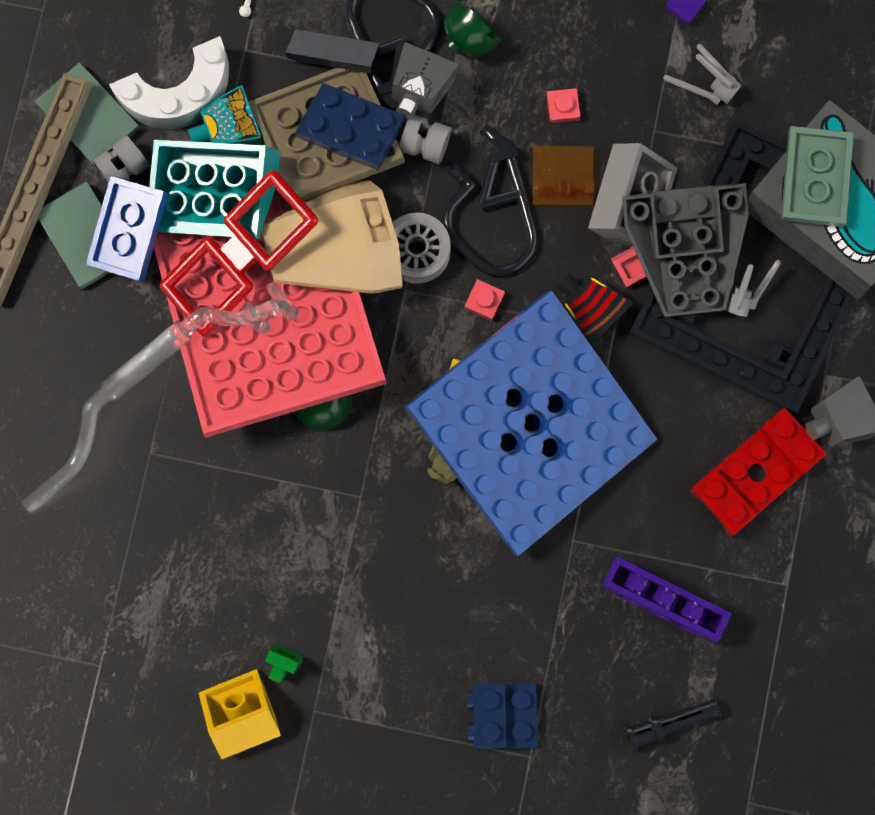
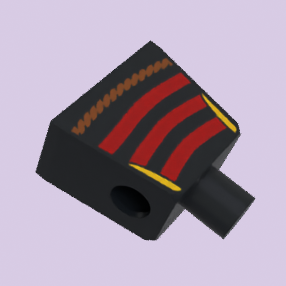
M568 274L557 285V288L568 297L562 306L592 348L631 310L633 305L628 298L595 276H590L581 285Z

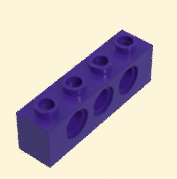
M619 557L613 560L600 587L712 644L719 641L732 614Z

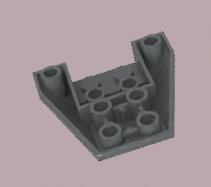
M746 183L654 191L622 197L625 230L664 317L726 310L749 215Z

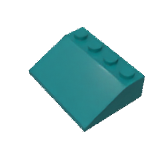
M154 140L149 187L169 193L158 232L233 237L234 234L224 224V217L270 170L279 172L280 151L266 145ZM274 186L239 220L254 239L260 238L275 191Z

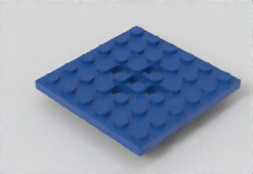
M552 291L545 292L404 406L516 556L522 554L657 440ZM509 390L514 394V401L510 406L506 403ZM550 396L555 400V406L552 411H549L547 408ZM526 415H529L532 419V425L529 430L524 428ZM506 434L509 443L506 449L503 450L500 447L501 436ZM547 440L550 448L548 453L544 455L542 453L543 441Z

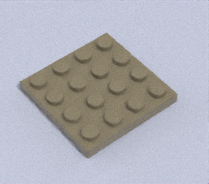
M335 68L249 101L265 145L280 151L278 173L303 201L310 200L328 191L405 163L396 139L378 171L299 139L296 136V130L322 83L380 105L366 72Z

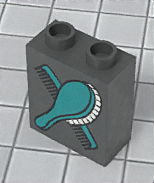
M829 100L806 128L854 133L846 225L838 227L781 220L787 151L751 193L748 199V213L857 300H860L872 285L875 287V135Z

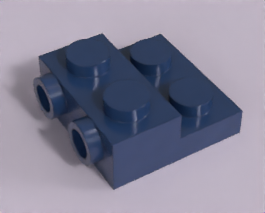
M473 684V691H467V710H473L474 723H467L468 742H474V749L538 748L536 684Z

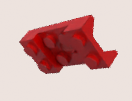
M784 407L760 430L692 487L690 493L709 508L731 538L822 459L826 453L815 440L808 436L806 430ZM758 465L764 469L765 478L763 481L755 482L749 477L748 470L751 466Z

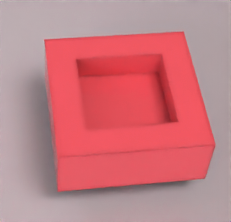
M577 88L547 91L550 124L580 121Z
M633 247L611 258L626 287L646 277Z
M477 279L464 309L492 321L505 295V291Z

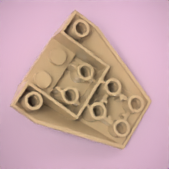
M365 180L341 186L307 201L306 204L319 219L318 224L271 270L274 283L370 294L402 288L399 243L382 190L371 180ZM294 209L264 223L261 238L268 255L303 221Z

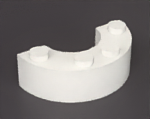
M219 36L193 48L195 57L193 71L187 80L177 87L168 89L154 88L145 83L138 73H134L109 84L117 101L132 118L153 128L179 129L201 121L203 118L200 109L224 95L228 85L229 62L221 37Z

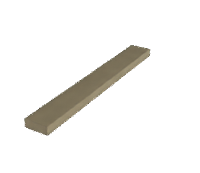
M63 73L1 222V307L93 84L88 80Z

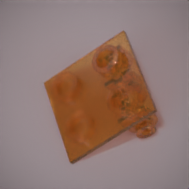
M533 146L532 205L593 206V146Z

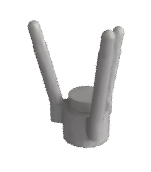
M701 44L697 45V49L701 54H697L696 59L716 77L710 86L714 90L713 93L668 75L663 77L665 81L708 98L716 105L721 100L728 104L741 87V84L736 81L737 79L731 76Z
M776 260L752 297V291L748 290L747 287L754 266L752 264L748 265L741 286H735L734 290L733 278L726 311L747 317L749 309L755 310L760 296L775 275L781 261Z

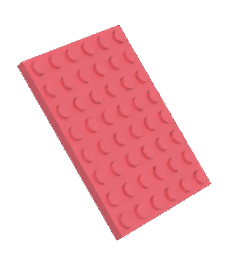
M276 189L264 223L293 209ZM158 232L154 251L162 280L206 236ZM211 236L221 248L229 241V237ZM257 241L258 244L265 250L263 241ZM207 252L175 287L202 319L205 320L238 285L213 256ZM256 261L244 273L253 284L252 291L207 336H201L167 297L205 438L387 384L359 292L274 283L271 270H265Z

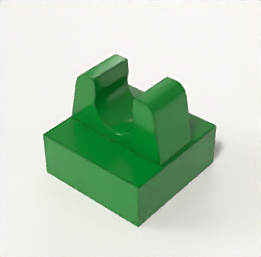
M275 644L269 650L265 662L273 665L269 679L281 683L287 672L294 674L300 668L304 656Z

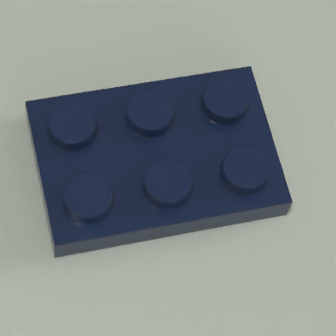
M322 83L296 130V136L299 139L379 171L405 122V116Z

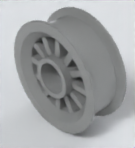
M409 213L393 222L397 239L403 243L399 244V251H402L400 252V261L407 258L403 264L401 263L402 280L420 284L437 278L447 267L451 253L450 237L444 225L435 217L425 213ZM416 228V233L412 234L410 229ZM420 228L425 229L423 234H420ZM406 232L408 238L403 236L402 233ZM419 242L426 248L420 254H413L409 251L410 245ZM426 259H429L433 263L429 265ZM411 262H414V268L409 267ZM422 262L424 268L418 269L419 263Z

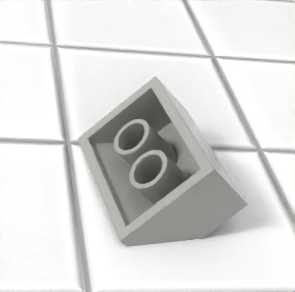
M641 143L613 144L588 229L607 240L633 247L624 226L622 197L671 190L677 167Z

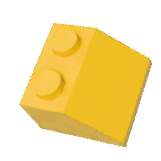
M257 669L198 692L208 733L221 759L281 736L275 713Z

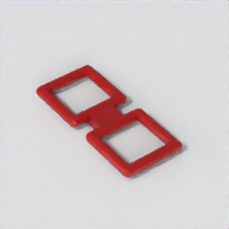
M270 170L224 217V224L234 236L222 248L211 236L204 237L161 281L160 289L201 336H207L252 291L253 284L244 273L256 261L267 271L274 269L318 224L319 219L277 171ZM274 186L300 215L303 221L268 255L239 220ZM209 252L238 287L203 320L177 290L175 285Z

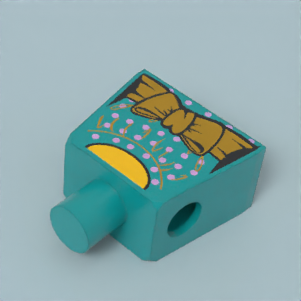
M242 85L204 105L200 109V113L205 124L188 129L192 142L211 141L212 143L264 145Z

